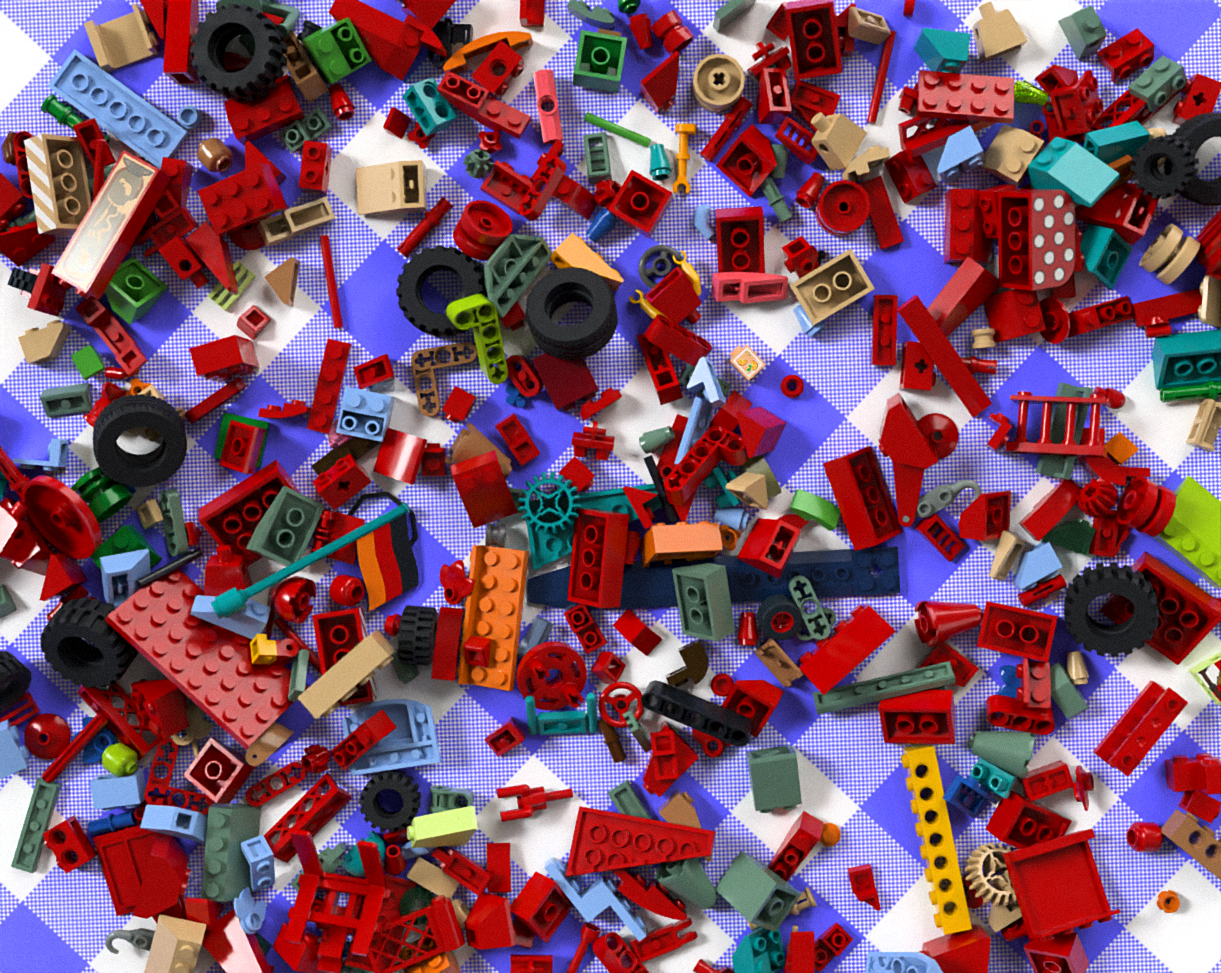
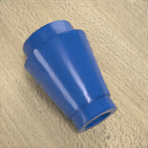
M605 208L602 212H598L585 235L596 243L617 227L615 224L619 220Z

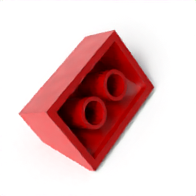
M288 74L284 75L282 79L277 78L275 83L278 85L273 90L271 88L267 89L268 94L262 98L256 95V100L247 101L246 99L242 102L233 99L224 101L228 121L236 139L242 145H245L248 140L252 142L287 127L295 120L300 121L306 116Z
M950 189L945 193L944 263L962 264L967 257H970L978 264H991L992 238H986L983 229V218L978 196L980 190Z
M923 690L880 700L878 709L884 743L955 744V703L953 690Z

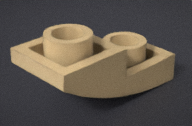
M419 856L406 876L438 896L444 895L445 898L449 897L450 899L460 884L444 873L442 869Z

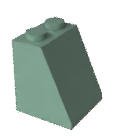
M791 745L745 752L753 804L756 811L770 813L774 811V808L783 807L784 810H790L802 804L797 756Z
M742 851L735 857L732 865L726 874L722 876L718 886L715 888L750 923L773 932L777 931L802 894L754 856Z

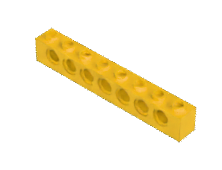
M933 744L903 747L904 754L901 755V762L903 768H907L908 772L905 782L908 792L912 791L913 800H910L912 813L917 815L918 823H915V830L917 836L921 837L923 844L919 846L922 860L926 859L927 868H924V874L927 883H931L932 891H929V898L931 904L936 907L937 913L933 914L936 928H940L944 935L970 930L972 926L946 800L943 799L944 791L935 747ZM919 765L926 766V771L922 775H916L915 773ZM930 788L931 792L928 797H920L922 789ZM928 811H935V817L932 820H925V815ZM933 834H940L937 842L930 843V837ZM943 856L945 858L943 864L939 866L934 865L937 857ZM942 880H949V884L947 887L939 888V884ZM948 902H953V908L949 911H945V904Z

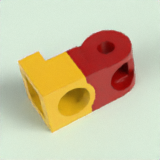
M257 633L250 642L252 664L287 665L299 652V646L296 641L289 638L282 641L267 640L266 634Z

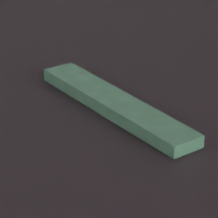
M950 661L832 688L825 695L820 691L812 694L817 715L953 684L956 683Z

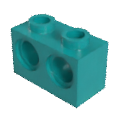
M434 77L412 84L402 96L426 136L447 129L457 118L454 109L447 99L437 91L438 84Z

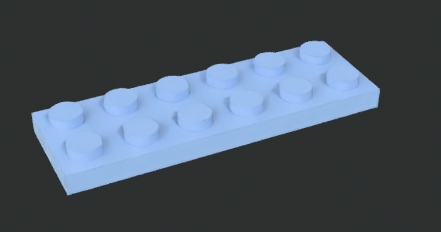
M75 49L47 86L89 118H95L100 126L160 170L163 157L172 158L190 134Z

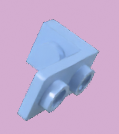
M51 438V443H49L47 449L48 456L50 457L49 461L13 458V463H19L20 468L35 469V465H41L43 470L58 471V467H67L69 439Z
M263 834L242 842L241 850L250 865L253 891L266 889L275 884L274 855Z

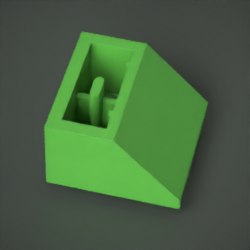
M349 17L328 25L301 40L325 83L333 84L372 61Z

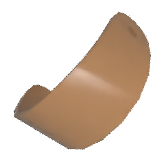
M275 721L249 747L245 756L246 761L251 766H259L295 731Z

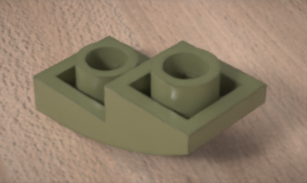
M763 455L748 458L743 465H740L744 473L750 472L765 475L768 500L782 492Z

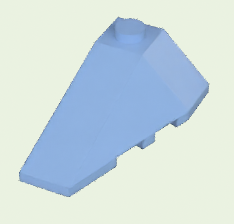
M868 952L865 973H943V971L934 959L920 952Z

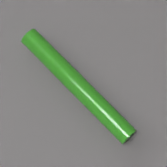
M589 112L585 115L584 121L642 146L649 147L650 138Z

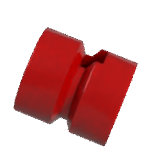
M676 10L663 15L651 27L659 40L664 39L663 46L670 56L676 50L678 52L683 50L695 38L687 26H681L682 19Z

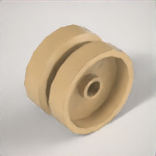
M717 53L709 55L700 61L694 71L692 83L693 96L699 106L715 113L728 111L735 106L744 88L745 76L743 68L736 59L726 54Z
M1173 223L1169 224L1149 245L1140 259L1139 266L1149 273L1157 270L1156 278L1165 285H1168L1187 268L1197 254L1201 244L1191 236L1182 238L1183 230Z

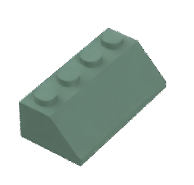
M214 802L209 806L201 899L218 902L234 901L235 898H239L242 890L247 887L250 888L252 898L254 897V891L251 886L250 865L241 850V843L259 836L262 805L255 807L243 803L230 802L229 804H219Z

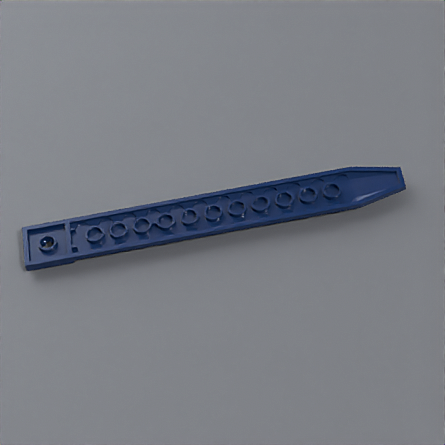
M898 546L873 547L857 551L854 549L793 552L780 578H776L737 559L738 555L716 556L686 561V558L671 559V564H664V560L651 562L650 567L644 568L642 561H634V565L624 564L620 607L597 608L589 605L586 606L589 610L676 606L678 603L672 569L704 563L726 567L731 602L763 601L769 596L776 594L786 595L793 599L788 585L790 579L796 575H802L809 580L816 597L901 593ZM874 564H877V567L881 569L878 577H874L873 574L869 573V569H873ZM571 566L529 578V602L567 610L579 605L580 603L567 600ZM798 580L794 590H799L802 595L801 598L811 596V593L806 595L803 590V586L806 584Z

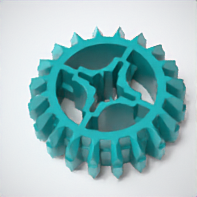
M552 471L550 478L547 479L546 472H542V480L539 481L538 476L534 475L533 480L535 484H532L530 481L525 482L530 489L522 488L520 490L521 493L526 494V498H518L519 502H525V506L518 507V510H526L527 514L521 518L525 520L530 517L531 521L528 522V527H531L534 523L537 524L535 532H539L542 526L545 527V535L549 533V528L551 527L553 533L557 534V526L560 525L561 529L565 531L566 526L564 522H567L569 525L574 524L569 517L571 515L576 518L579 516L578 513L573 512V509L581 508L580 504H574V500L581 499V496H573L572 492L578 488L574 486L569 489L568 485L571 484V479L563 483V475H559L557 480L555 479V472ZM546 483L560 486L551 495L544 493L538 488ZM564 492L567 493L569 498L567 513L558 504V500ZM533 493L541 502V506L535 514L532 512L530 505ZM558 493L554 503L559 512L552 507L541 512L544 508L543 504H545L542 496L550 499ZM550 511L558 515L561 520L550 523L541 521L540 518Z

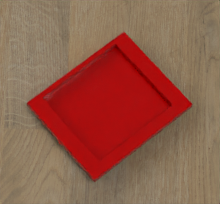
M141 824L93 837L117 916L134 912L158 833L140 829Z

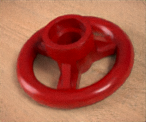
M612 683L600 695L598 702L599 713L603 720L613 727H629L623 714L628 710L630 703L637 699L638 707L634 715L639 720L644 711V706L641 702L643 695L631 683ZM616 689H627L631 691V693L627 696L622 693H618L613 697L609 696V694ZM619 701H625L624 707H617ZM605 702L611 704L613 710L619 713L620 721L614 720L608 715Z

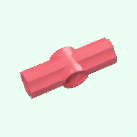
M539 70L533 73L543 144H554L557 139L562 142L563 135L553 70ZM547 102L554 105V109L550 112L542 110V106Z

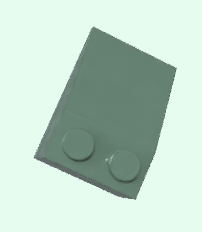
M283 486L257 525L246 549L284 567L300 560L325 505Z

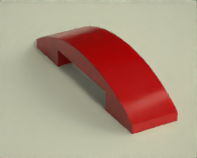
M90 296L89 299H85L75 308L85 322L94 328L114 353L115 359L129 376H132L148 362L145 354L133 337L101 300Z

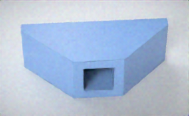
M146 805L140 829L206 844L208 817L196 811L174 806Z

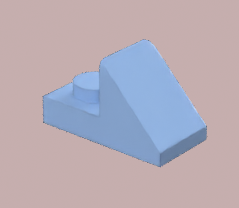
M706 357L700 358L687 385V390L692 393L703 390L708 403L711 402L713 405L720 407L726 404L712 361Z

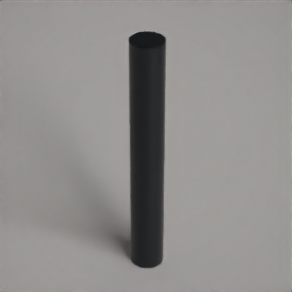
M650 455L643 458L669 522L672 523L679 520L673 505L667 500L664 483L653 456Z
M197 548L137 579L136 582L142 588L202 557L203 552L200 548Z

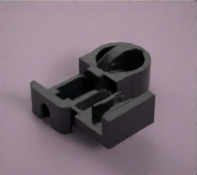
M444 18V21L439 20L437 22L434 33L439 40H442L441 43L447 50L448 55L446 59L440 55V61L435 62L432 58L434 52L428 50V58L433 66L440 69L443 68L452 56V44L456 45L457 42L466 45L473 41L474 28L471 24H453L450 18Z

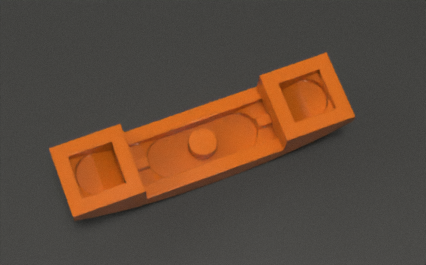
M505 31L480 37L466 44L453 54L443 66L444 72L446 74L449 70L457 74L467 70L468 66L465 60L493 50L500 40L505 44H509L510 48L514 51L533 44L532 36L526 32Z

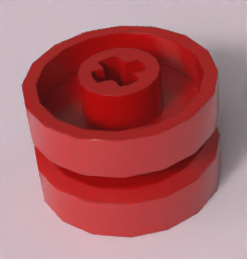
M841 180L833 182L825 188L817 200L815 206L817 223L823 231L830 235L838 237L851 235L864 224L869 216L871 206L869 195L862 186L854 181ZM841 205H843L846 208L844 211L840 210L839 207H841Z
M476 200L469 202L465 206L461 219L454 229L453 239L459 249L468 256L488 261L509 234H511L513 224L508 214L497 205L487 201Z
M1137 477L1128 484L1119 499L1116 510L1117 521L1121 525L1130 529H1136L1146 536H1156L1164 530L1173 516L1176 507L1175 492L1162 485H1156V483L1144 477Z

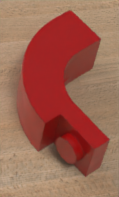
M1083 428L1079 445H1086V441H1089L1090 428ZM1100 428L1099 430L1101 446H1104L1105 428ZM1108 455L1107 458L1078 457L1080 463L1090 475L1096 479L1100 477L1106 479L1113 485L1126 486V476L1127 481H1133L1137 477H1150V468L1120 466L1114 463Z

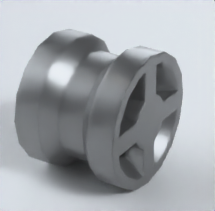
M488 523L485 546L498 545L504 548L506 525L494 526L492 523Z

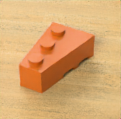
M701 521L697 524L678 522L675 525L656 523L641 538L640 544L643 568L650 567V563L654 561L664 560V564H671V559L686 558V561L713 558L723 550L719 523H710V521Z

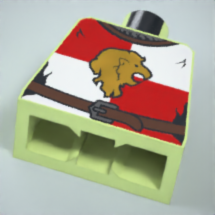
M1218 652L1193 666L1188 671L1213 702L1221 706V652Z

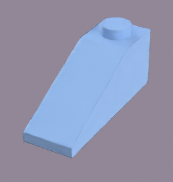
M196 595L190 614L252 640L257 633L260 634L267 624L271 607L248 599L249 601L245 603L247 606L245 609L228 618L223 617L219 619L211 605V602L217 596Z

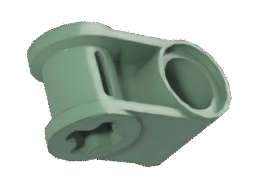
M441 785L430 787V792H432L431 806H429L430 812L439 813L469 807L474 803V794L467 788ZM457 797H466L468 805H460Z

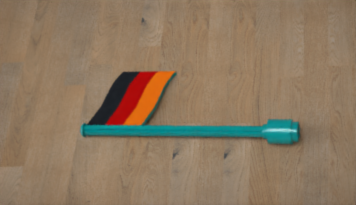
M401 502L402 504L244 590H237L236 587H233L222 593L211 602L215 613L219 619L234 615L247 607L245 603L252 596L354 541L357 544L359 567L367 589L369 612L417 586L418 569L408 536L406 513H410L408 504Z

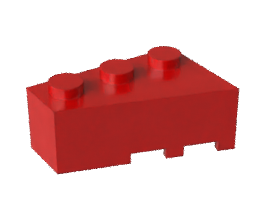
M5 497L0 504L12 508L17 501ZM25 514L22 519L31 527V530L11 562L18 569H24L45 576L50 555L55 554V552L48 545L49 543L35 530Z

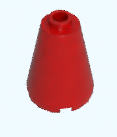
M923 600L916 603L914 612H918V619H914L916 631L922 644L927 643L926 647H934L978 627L983 619L982 610L976 604Z

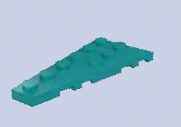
M654 484L633 486L636 489L658 494ZM622 488L576 494L580 495L581 499L574 500V504H580L581 508L629 514V523L639 519ZM659 495L642 504L644 508L649 506L652 512L663 507ZM562 496L558 500L559 506L565 513H567L569 508L568 496ZM555 498L544 499L543 502L545 504H543L544 508L541 512L549 507L555 508L559 512L555 507ZM540 500L530 501L534 514L541 506ZM549 511L540 520L551 523L559 521L561 518ZM572 515L569 517L574 522L573 525L564 522L566 526L565 531L561 529L560 525L557 526V534L553 533L552 527L549 528V533L545 535V527L541 526L540 531L535 532L536 523L531 527L527 526L533 571L572 552L575 517ZM530 517L526 519L527 524L531 521Z

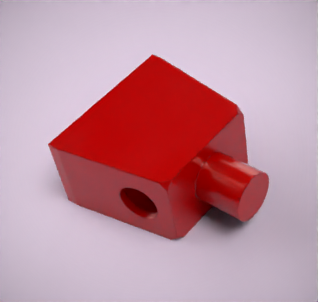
M176 236L158 249V251L182 281L190 279L196 288L200 289L209 282L202 272L206 265L186 242L185 236ZM187 261L191 263L190 270L186 268Z
M20 500L12 508L0 504V557L10 561L14 558L31 530V527L22 519L30 508Z
M229 545L218 546L216 548L217 555L211 556L206 564L204 596H219L233 587H236L237 590H244L252 586L245 558L242 555H231V547Z

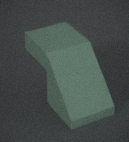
M1058 662L1051 666V697L1066 718L1070 720L1088 710L1089 707L1080 690L1072 684L1063 665Z

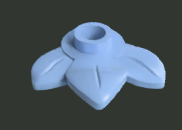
M249 887L242 890L239 898L234 899V910L240 919L241 928L245 933L249 935L256 933L261 928L266 914V902L259 901L254 903Z

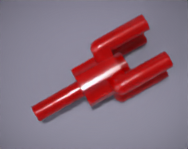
M527 784L496 789L498 799L510 796L517 797L518 809L500 812L502 822L532 817L534 811L547 809L546 802L573 798L572 788L545 793L544 786L530 788Z

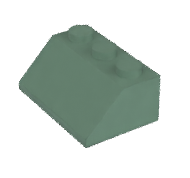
M704 563L672 569L682 633L717 642L735 632L726 567Z

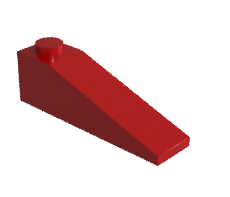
M335 0L329 11L334 20L338 22L349 17L369 56L376 62V65L386 73L403 81L422 46L420 39L423 33L359 0Z

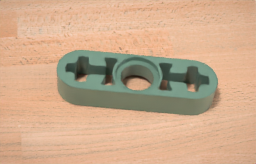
M176 489L162 490L159 495V501L164 519L163 523L169 553L173 557L185 555L188 552V540L179 493Z
M802 575L792 577L788 587L809 633L815 639H825L830 634L831 628L809 580ZM798 580L806 584L803 586L805 594L811 593V596H806L798 601V598L802 597L798 589L794 590ZM807 601H813L816 604V609L811 614L803 611V605ZM816 617L821 625H825L822 629L823 633L813 632L816 625L813 620L808 622L807 619Z

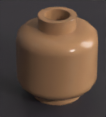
M209 138L200 143L197 158L210 172L218 173L229 169L232 164V152L229 147L218 138Z

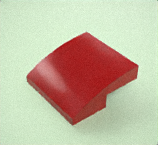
M388 428L381 443L373 471L414 485L427 440Z

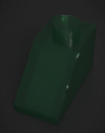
M1076 518L1075 521L1067 520L1054 526L1040 540L1081 555H1087L1096 529L1089 527L1090 522Z

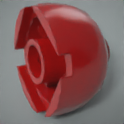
M293 576L286 578L274 589L272 594L276 613L289 622L303 623L313 609L314 605H309L311 596L316 598V585L313 580L304 577Z

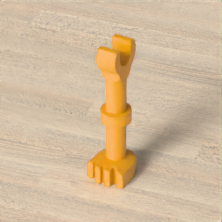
M675 124V133L679 134V153H676L678 173L677 181L673 185V193H677V186L680 184L686 187V194H689L690 184L687 182V161L690 160L688 140L689 135H696L697 125Z

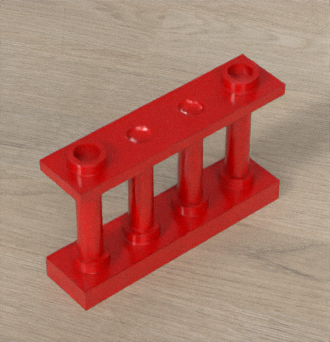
M1019 391L1017 395H1010L1011 401L1019 403L1017 435L1014 438V442H1006L1007 452L1011 454L1107 458V448L1101 446V442H1099L1101 406L1111 407V401L1105 398V395L1090 394V398L1032 396V392ZM1029 404H1043L1041 434L1037 443H1029L1028 439H1026ZM1053 404L1067 405L1065 436L1061 444H1052V440H1050ZM1077 405L1091 406L1089 441H1086V445H1076V441H1074Z
M1150 680L1094 749L1093 753L1112 768L1116 767L1129 777L1189 702L1170 687L1164 690L1157 683Z

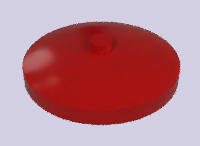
M49 476L34 477L23 486L21 501L30 508L26 515L35 530L52 547L75 559H86L99 549L102 538L98 522L88 505L75 491L61 481Z

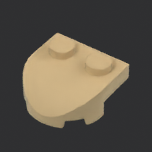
M874 146L867 149V153L859 155L847 166L842 173V180L862 181L870 172L869 169L882 166L889 159L890 152L888 147L881 149V146Z

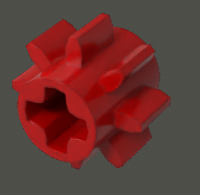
M610 178L607 181L604 179L596 184L598 190L594 192L595 201L599 206L608 209L621 188L620 184L614 180L611 181Z
M317 744L304 749L306 754L302 756L301 762L306 771H312L313 774L318 772L320 774L328 769L326 764L330 762L331 756L326 747H320Z

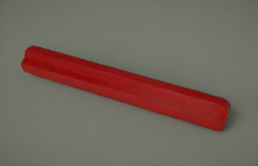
M99 713L87 724L42 774V779L47 783L55 781L108 723V719L104 714Z

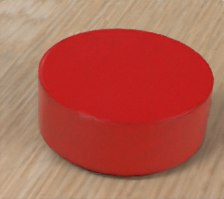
M905 0L904 17H913L915 0Z

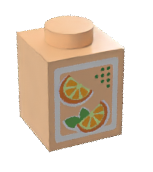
M747 344L743 348L740 345L737 346L729 354L732 358L728 362L747 382L766 365Z

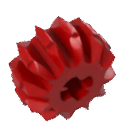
M1100 477L1097 480L1092 478L1089 484L1085 483V487L1079 490L1081 494L1077 496L1076 500L1080 510L1089 517L1096 518L1099 516L1102 518L1106 512L1110 513L1111 507L1116 506L1114 501L1119 496L1116 494L1117 489L1115 486Z

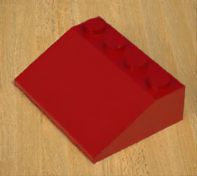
M276 459L199 508V522L219 546L229 545L231 547V555H242L248 567L263 558V556L246 548L257 525L283 486L298 493L300 492Z
M1144 551L1131 566L1132 572L1139 571L1144 575V580L1150 581L1153 591L1156 593L1159 609L1157 629L1153 630L1154 635L1151 640H1144V642L1179 665L1221 621V602ZM1111 594L1100 612L1117 624H1121L1132 616L1134 605L1122 595ZM1199 617L1206 618L1204 622H1199Z
M860 604L855 607L850 613L852 616L847 621L841 620L833 627L834 632L829 637L818 640L816 642L817 647L811 653L806 651L798 659L799 663L797 666L823 695L896 632L867 604L863 606Z

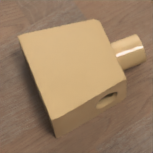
M992 1L978 7L982 19L974 24L973 33L980 64L1019 49L1027 42V38L1010 10L1005 9L996 13Z
M821 112L816 114L811 120V123L817 128V132L812 138L813 146L831 170L847 168L867 132L843 114L838 113L828 115L827 117Z

